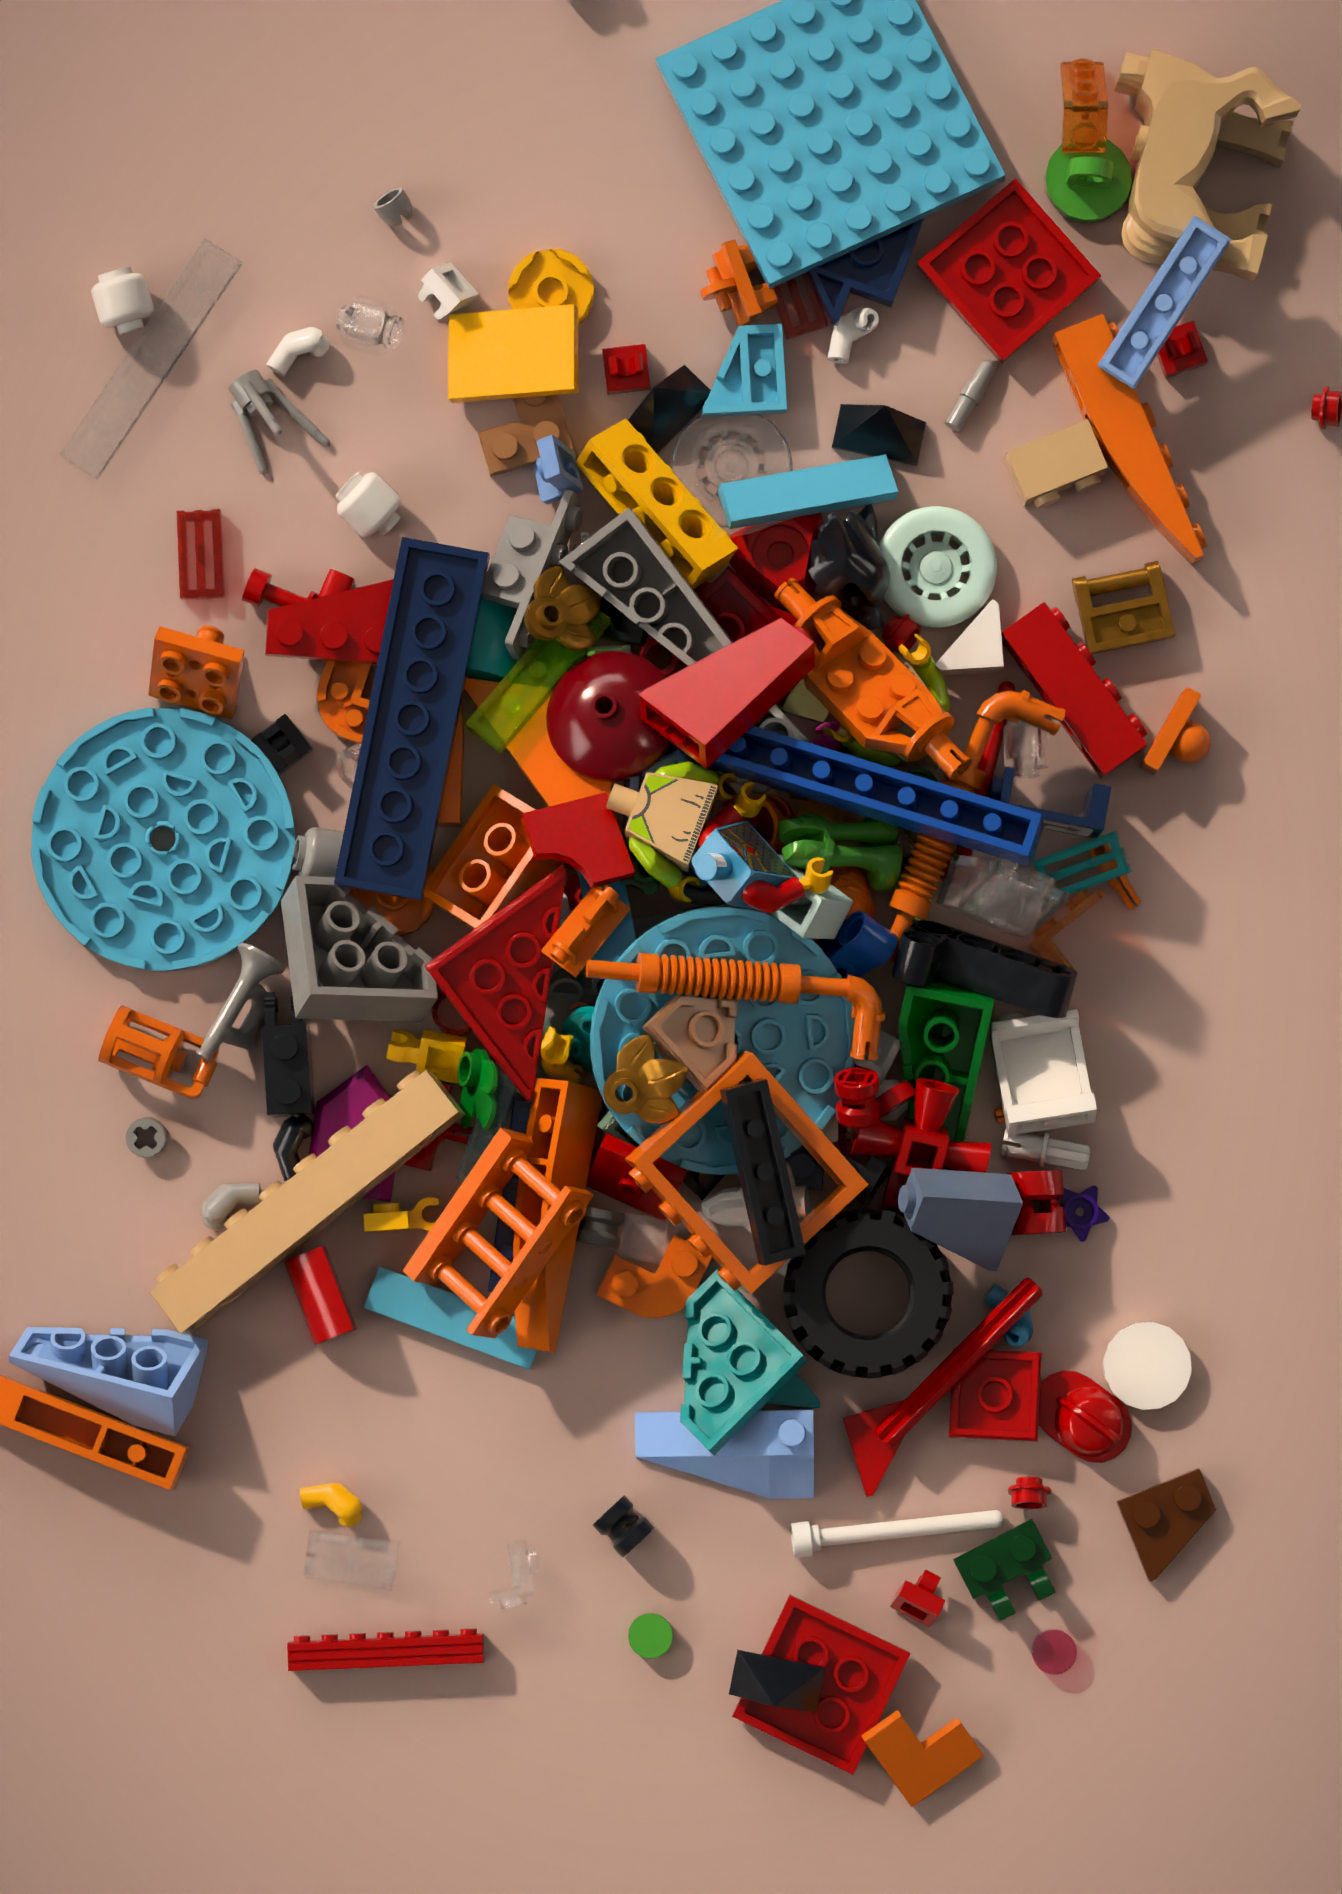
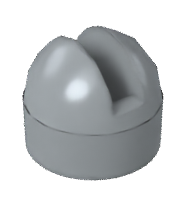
M402 187L388 191L373 205L379 217L385 223L392 226L402 224L400 215L406 219L411 216L412 205Z

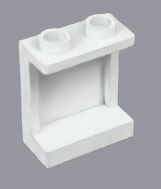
M1077 1009L1068 1010L1064 1018H1052L1043 1015L1024 1017L1023 1014L1012 1013L1003 1015L997 1019L998 1022L990 1024V1041L1008 1136L1096 1121L1097 1106L1095 1095L1091 1093Z

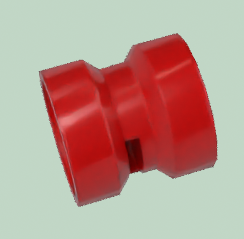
M853 1067L838 1072L834 1076V1090L840 1099L836 1103V1120L838 1123L847 1127H866L876 1123L880 1119V1103L875 1098V1094L879 1090L878 1074L871 1069L863 1067Z

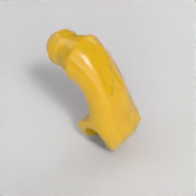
M553 1027L547 1028L541 1041L539 1061L550 1079L580 1084L583 1080L581 1075L585 1072L581 1066L574 1065L568 1060L574 1036L556 1033V1028Z

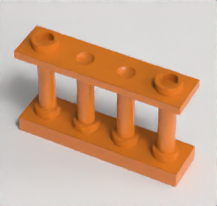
M500 1128L403 1269V1272L414 1282L438 1286L440 1281H442L477 1313L466 1330L471 1335L493 1339L509 1326L513 1312L568 1232L582 1220L586 1213V1206L594 1196L588 1190L566 1185L562 1191L559 1190L527 1161V1153L535 1143L522 1132ZM514 1174L551 1206L537 1227L502 1197L503 1189ZM489 1210L495 1213L526 1241L512 1263L478 1233V1226ZM465 1245L501 1277L488 1298L483 1296L453 1268L455 1259Z

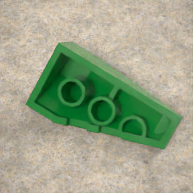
M940 980L934 981L927 986L906 984L898 1022L904 1080L909 1081L915 1090L918 1078L942 1081L959 1089V1093L942 1126L948 1129L949 1141H964L994 999ZM915 1097L908 1101L909 1118L914 1119Z

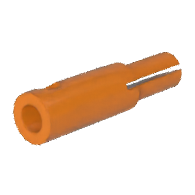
M1108 844L1088 850L1092 858L1111 851ZM1114 859L1100 864L1098 867L1104 873L1117 868L1118 865ZM1127 874L1119 876L1118 878L1138 907L1142 901L1127 880ZM1117 878L1108 880L1111 887H1115L1128 909H1135L1134 904Z

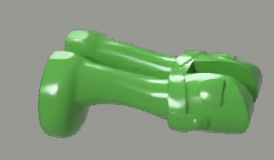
M801 814L797 817L784 819L778 823L780 841L787 844L782 849L783 860L787 865L806 870L807 864L811 859L820 857L825 860L821 873L827 872L830 867L866 869V879L869 886L879 892L890 891L899 878L902 850L901 846L891 845L898 834V829L895 825L865 817L862 822L832 823L828 822L822 815ZM835 841H856L860 843L861 847L835 845Z

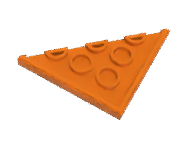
M466 677L465 693L468 694L488 725L507 748L517 765L549 807L607 792L608 797L610 796L614 781H597L578 774L568 767L554 750L546 725L547 707L553 690ZM612 702L602 703L599 707V713H608L612 709Z

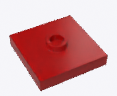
M606 1134L593 1162L586 1186L665 1222L666 1217L657 1207L663 1201L652 1189L645 1193L628 1174L633 1168L625 1158L637 1147L610 1134ZM660 1157L657 1158L653 1165L679 1191L687 1173L686 1169Z
M988 1350L951 1388L949 1438L1038 1442L1042 1352Z

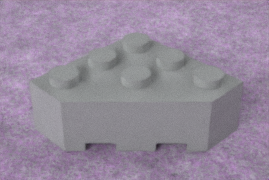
M295 876L281 899L295 1018L422 1022L438 999L436 981L425 968V965L433 959L420 947L414 950L396 934L399 929L373 907L368 910L350 895L351 888L335 885V877Z

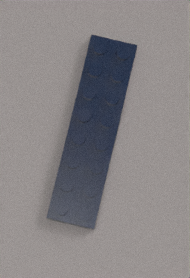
M402 537L335 874V885L423 901L490 559L488 552Z

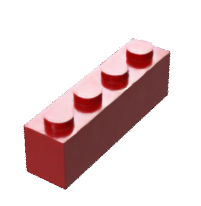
M1043 602L1001 632L1002 643L1044 702L1057 708L1065 709L1064 720L1058 721L1099 778L1103 779L1147 746L1146 741L1143 739L1148 735L1147 731L1133 713L1127 716L1117 703L1122 697L1114 684L1108 678L1102 681L1092 668L1096 661L1088 648L1082 642L1075 645L1066 632L1070 629V625L1057 607L1050 610L1047 604Z

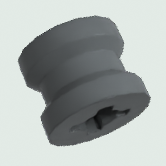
M586 1207V1213L583 1217V1229L578 1232L576 1241L619 1249L620 1239L617 1236L618 1227L624 1223L625 1214Z

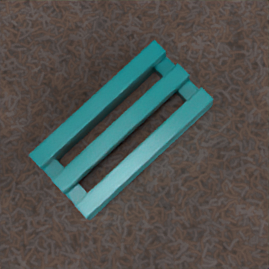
M1117 830L1033 861L1048 902L1132 872L1130 864L1127 863L1124 848L1121 847ZM1110 843L1112 849L1110 852L1053 873H1047L1045 868L1047 865ZM1114 859L1117 862L1118 867L1055 891L1052 887L1051 882Z

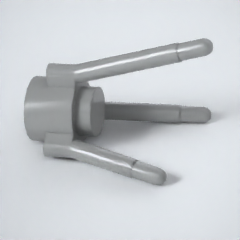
M252 370L243 374L229 386V390L235 398L230 405L239 417L260 474H266L267 467L247 412L251 416L261 414L276 436L281 435L282 429L268 409L273 404L270 397L281 405L324 447L330 445V440L278 390L272 379L269 378L264 381L258 370Z

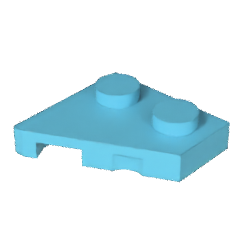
M782 324L738 326L709 396L704 403L702 417L786 413L787 397Z

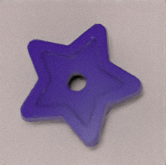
M1091 1186L1080 1194L1064 1188V1195L1061 1196L1062 1206L1065 1207L1066 1227H1071L1081 1242L1087 1239L1092 1225L1108 1222L1110 1216L1097 1204L1098 1188L1096 1186ZM1077 1208L1084 1209L1082 1216L1076 1214Z

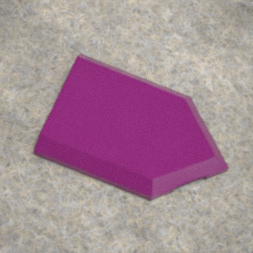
M365 1065L317 1101L309 1155L314 1153L318 1157L330 1147L327 1141L337 1131L345 1126L353 1129L365 1119L362 1113L367 1107L380 1098H384L386 1102L391 1098L368 1065ZM395 1172L362 1198L391 1202Z

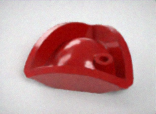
M821 513L750 525L730 535L731 540L738 547V550L729 561L730 565L753 590L781 607L784 606L774 598V594L784 582L790 587L791 585L788 583L790 578H795L807 593L812 596L816 583L813 581L808 570L811 568V543L813 540H818L819 527L823 524Z

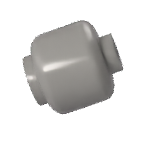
M311 827L304 836L298 835L294 845L292 869L297 870L299 876L335 877L344 832Z

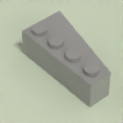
M627 508L559 561L688 666L734 643L631 508Z

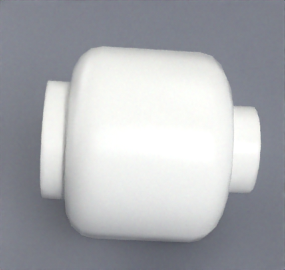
M131 267L99 275V283L93 286L91 294L101 325L107 328L117 327L119 335L144 328L142 320L151 316L154 311L145 277L140 273H133Z
M357 472L335 496L339 500L337 505L338 515L362 537L371 536L377 531L384 536L401 518L396 513L401 502L399 494L375 472L367 473L364 476Z

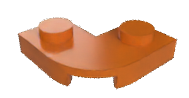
M326 660L317 689L320 715L324 723L334 734L342 739L361 745L370 700L362 697L373 664Z
M674 1234L655 1274L615 1255L596 1295L642 1317L664 1318L671 1316L686 1306V1300L697 1290L712 1256L709 1255L704 1259L687 1240Z

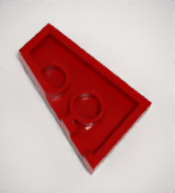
M394 579L269 609L267 613L265 656L377 664Z

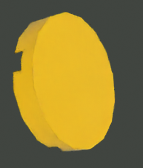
M549 248V250L535 251L526 255L515 266L508 281V301L511 309L575 304L578 308L579 326L587 319L594 304V283L588 267L576 255L562 249Z

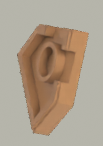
M674 996L642 1026L654 1040L655 1050L663 1059L674 1060L688 1066L686 1078L700 1093H706L736 1063L737 1044H734L735 1017H737L738 1000Z

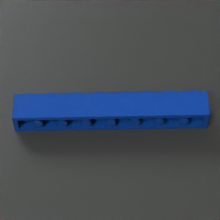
M752 726L708 767L723 773H733L739 778L1031 867L1044 828L1043 816L1040 813L756 726ZM691 758V760H692L693 763L698 764V765H701V764H699L697 761H695L693 758Z

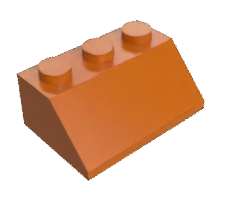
M493 784L426 881L424 897L473 930L564 862L553 858H534L521 822V817L523 813L536 809Z

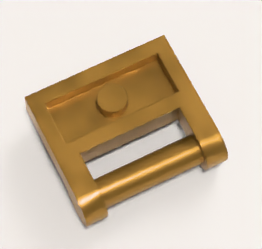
M1158 561L1145 563L1144 568L1088 580L1086 576L1072 578L1073 593L1079 611L1086 647L1092 655L1175 637L1163 576ZM1148 585L1151 596L1095 608L1092 605V596Z

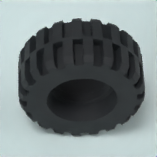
M863 1208L839 1213L804 1245L805 1255L789 1260L783 1281L785 1315L792 1333L806 1353L817 1362L837 1373L858 1378H881L905 1371L915 1363H919L928 1355V1352L935 1344H938L944 1334L945 1326L950 1320L954 1291L953 1281H951L949 1273L950 1267L946 1257L943 1256L936 1243L912 1232L906 1218L895 1212L884 1209ZM863 1251L881 1253L894 1260L903 1270L909 1284V1303L901 1320L888 1331L872 1336L858 1335L844 1329L832 1317L826 1302V1284L834 1267L845 1257Z

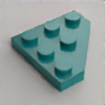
M718 1269L686 1300L685 1318L688 1320L687 1343H684L682 1378L685 1380L684 1404H681L680 1422L714 1456L808 1361L738 1289L733 1291L726 1282L721 1280L716 1273Z

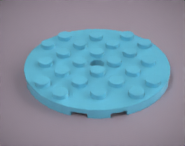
M145 708L114 716L96 725L74 741L58 758L57 764L50 772L44 786L41 787L35 803L32 817L31 857L36 879L46 903L59 922L79 942L95 953L128 967L150 971H178L199 967L230 954L237 949L239 943H246L268 921L282 899L292 873L293 852L296 841L295 821L286 788L279 774L258 746L243 733L215 717L183 708ZM168 827L175 832L176 840L171 850L157 851L152 846L151 838L158 828Z
M730 906L696 909L671 917L646 931L617 960V962L636 963L639 953L658 954L660 958L663 954H666L668 958L671 955H676L678 959L680 955L684 956L685 960L688 956H692L694 960L696 957H701L702 961L705 957L709 958L710 961L713 958H718L719 962L721 959H726L727 963L730 959H733L736 963L738 960H743L744 964L746 961H751L752 964L755 961H759L761 965L763 962H768L769 966L772 962L777 963V966L780 963L799 964L801 976L843 979L823 950L811 938H802L779 919L769 914ZM605 979L595 1003L591 1022L590 1054L593 1072L601 1096L612 1116L622 1129L640 1145L663 1123H649L635 1112L631 1114L615 1112L607 1105L604 1099L603 1087L607 1078L616 1071L617 1055L623 1046L638 1036L648 1034L642 1026L672 997L680 995H677L676 992L673 995H669L667 990L665 994H660L658 990L655 994L639 993L635 989V981ZM800 993L797 1004L779 1003L776 998L774 1002H769L768 999L762 1002L759 998L757 1001H753L751 997L749 1000H744L741 997L738 1000L737 1017H735L737 1054L742 1050L752 1052L818 1128L822 1130L836 1112V1103L840 1100L834 1090V1076L844 1069L854 1067V1063H852L853 1058L850 1057L855 1018L851 1017L852 1003L846 1001L844 996ZM655 1050V1059H663ZM685 1078L682 1086L670 1097L679 1109L698 1090ZM743 1079L738 1084L746 1083V1080ZM618 1086V1095L622 1099L628 1100L632 1098L633 1091L629 1086ZM722 1099L671 1145L660 1158L686 1170L717 1175L738 1174ZM775 1114L786 1159L791 1156L790 1153L800 1148L802 1144Z

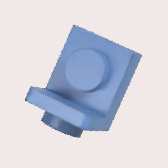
M553 435L537 440L540 457L537 458L534 464V472L541 501L545 504L562 499L565 489L573 490L575 493L583 491L579 468L575 465L577 460L575 451Z

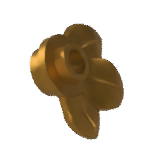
M560 566L547 569L534 582L535 600L528 605L524 618L527 631L539 640L556 639L570 650H583L596 643V639L587 623L600 610V595L586 585L576 584L570 586L566 574ZM544 613L549 616L551 622L546 619Z
M651 1035L638 1036L624 1045L619 1051L616 1071L607 1078L603 1087L604 1099L607 1105L615 1112L621 1114L635 1112L649 1123L661 1124L679 1116L678 1107L670 1096L675 1094L682 1086L688 1073V1066L674 1060L655 1059V1047ZM618 1086H629L633 1091L632 1098L628 1100L622 1099L618 1095Z

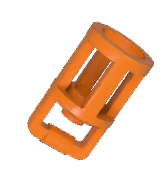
M121 1005L108 1028L98 1061L187 1098L197 1099L201 1096L204 1088L208 1087L218 1064L216 1060L219 1055V1048L211 1057V1062L200 1059L192 1077V1086L188 1087L170 1080L173 1072L180 1073L185 1063L187 1053L182 1051L184 1043L186 1042L201 1048L204 1038ZM130 1022L168 1037L163 1041L130 1028ZM118 1052H124L153 1064L155 1072L117 1057Z

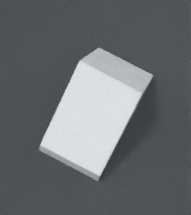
M992 599L937 661L935 665L943 676L1002 671L1004 663L1000 608L995 600Z

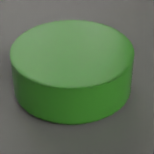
M645 1613L638 1616L632 1622L629 1628L628 1639L631 1648L641 1657L657 1658L666 1653L670 1648L673 1632L670 1623L663 1616L656 1613Z

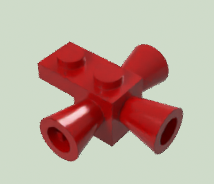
M918 1078L916 1080L914 1119L904 1117L901 1129L880 1119L870 1126L856 1127L851 1154L894 1156L882 1199L883 1205L899 1208V1191L903 1185H906L912 1168L939 1170L944 1168L954 1171L986 1173L991 1153V1142L949 1141L948 1129L942 1126L959 1093V1089L934 1079Z

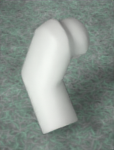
M315 327L290 332L283 337L266 366L284 377L298 355L309 352L312 356H323L329 349V338L322 335V331Z

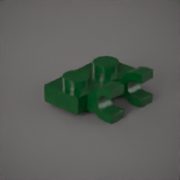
M1033 1519L953 1559L972 1598L975 1599L986 1594L999 1621L1016 1613L1002 1584L1025 1573L1038 1601L1056 1593L1041 1564L1052 1559V1556Z

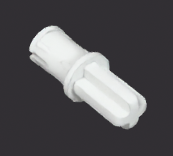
M1007 1128L1005 1129L1003 1141L1019 1143L1021 1147L1003 1144L1001 1157L1007 1156L1039 1162V1167L1044 1168L1045 1164L1081 1171L1086 1170L1088 1167L1091 1150L1087 1144L1050 1138V1133H1045V1137L1028 1133L1008 1136Z

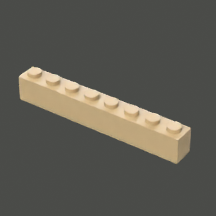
M416 1070L407 1075L397 1084V1088L400 1090L387 1102L384 1098H380L363 1111L362 1115L365 1119L353 1129L345 1126L337 1131L327 1141L330 1145L327 1150L318 1157L312 1153L302 1159L293 1168L296 1174L283 1185L280 1181H277L267 1187L258 1196L262 1202L249 1212L244 1208L232 1215L224 1223L227 1230L214 1240L211 1236L206 1237L189 1251L193 1256L180 1267L177 1264L169 1266L155 1278L158 1285L150 1290L149 1293L180 1334L191 1335L466 1115L434 1073L425 1070L420 1074Z

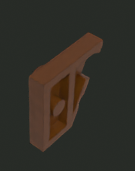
M1199 1468L1116 1501L1149 1582L1158 1578L1216 1511Z

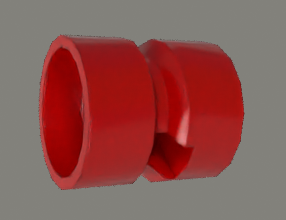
M1063 1170L1005 1173L1012 1175L1023 1202L1011 1235L1066 1232L1065 1207L1058 1204V1198L1064 1195ZM1032 1201H1040L1039 1213H1034Z

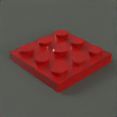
M1016 178L916 263V267L1001 363L1006 361L1101 278V274Z
M789 1594L761 1654L825 1667L817 1712L774 1707L740 1697L732 1717L854 1775L867 1747L861 1735L878 1724L911 1653Z

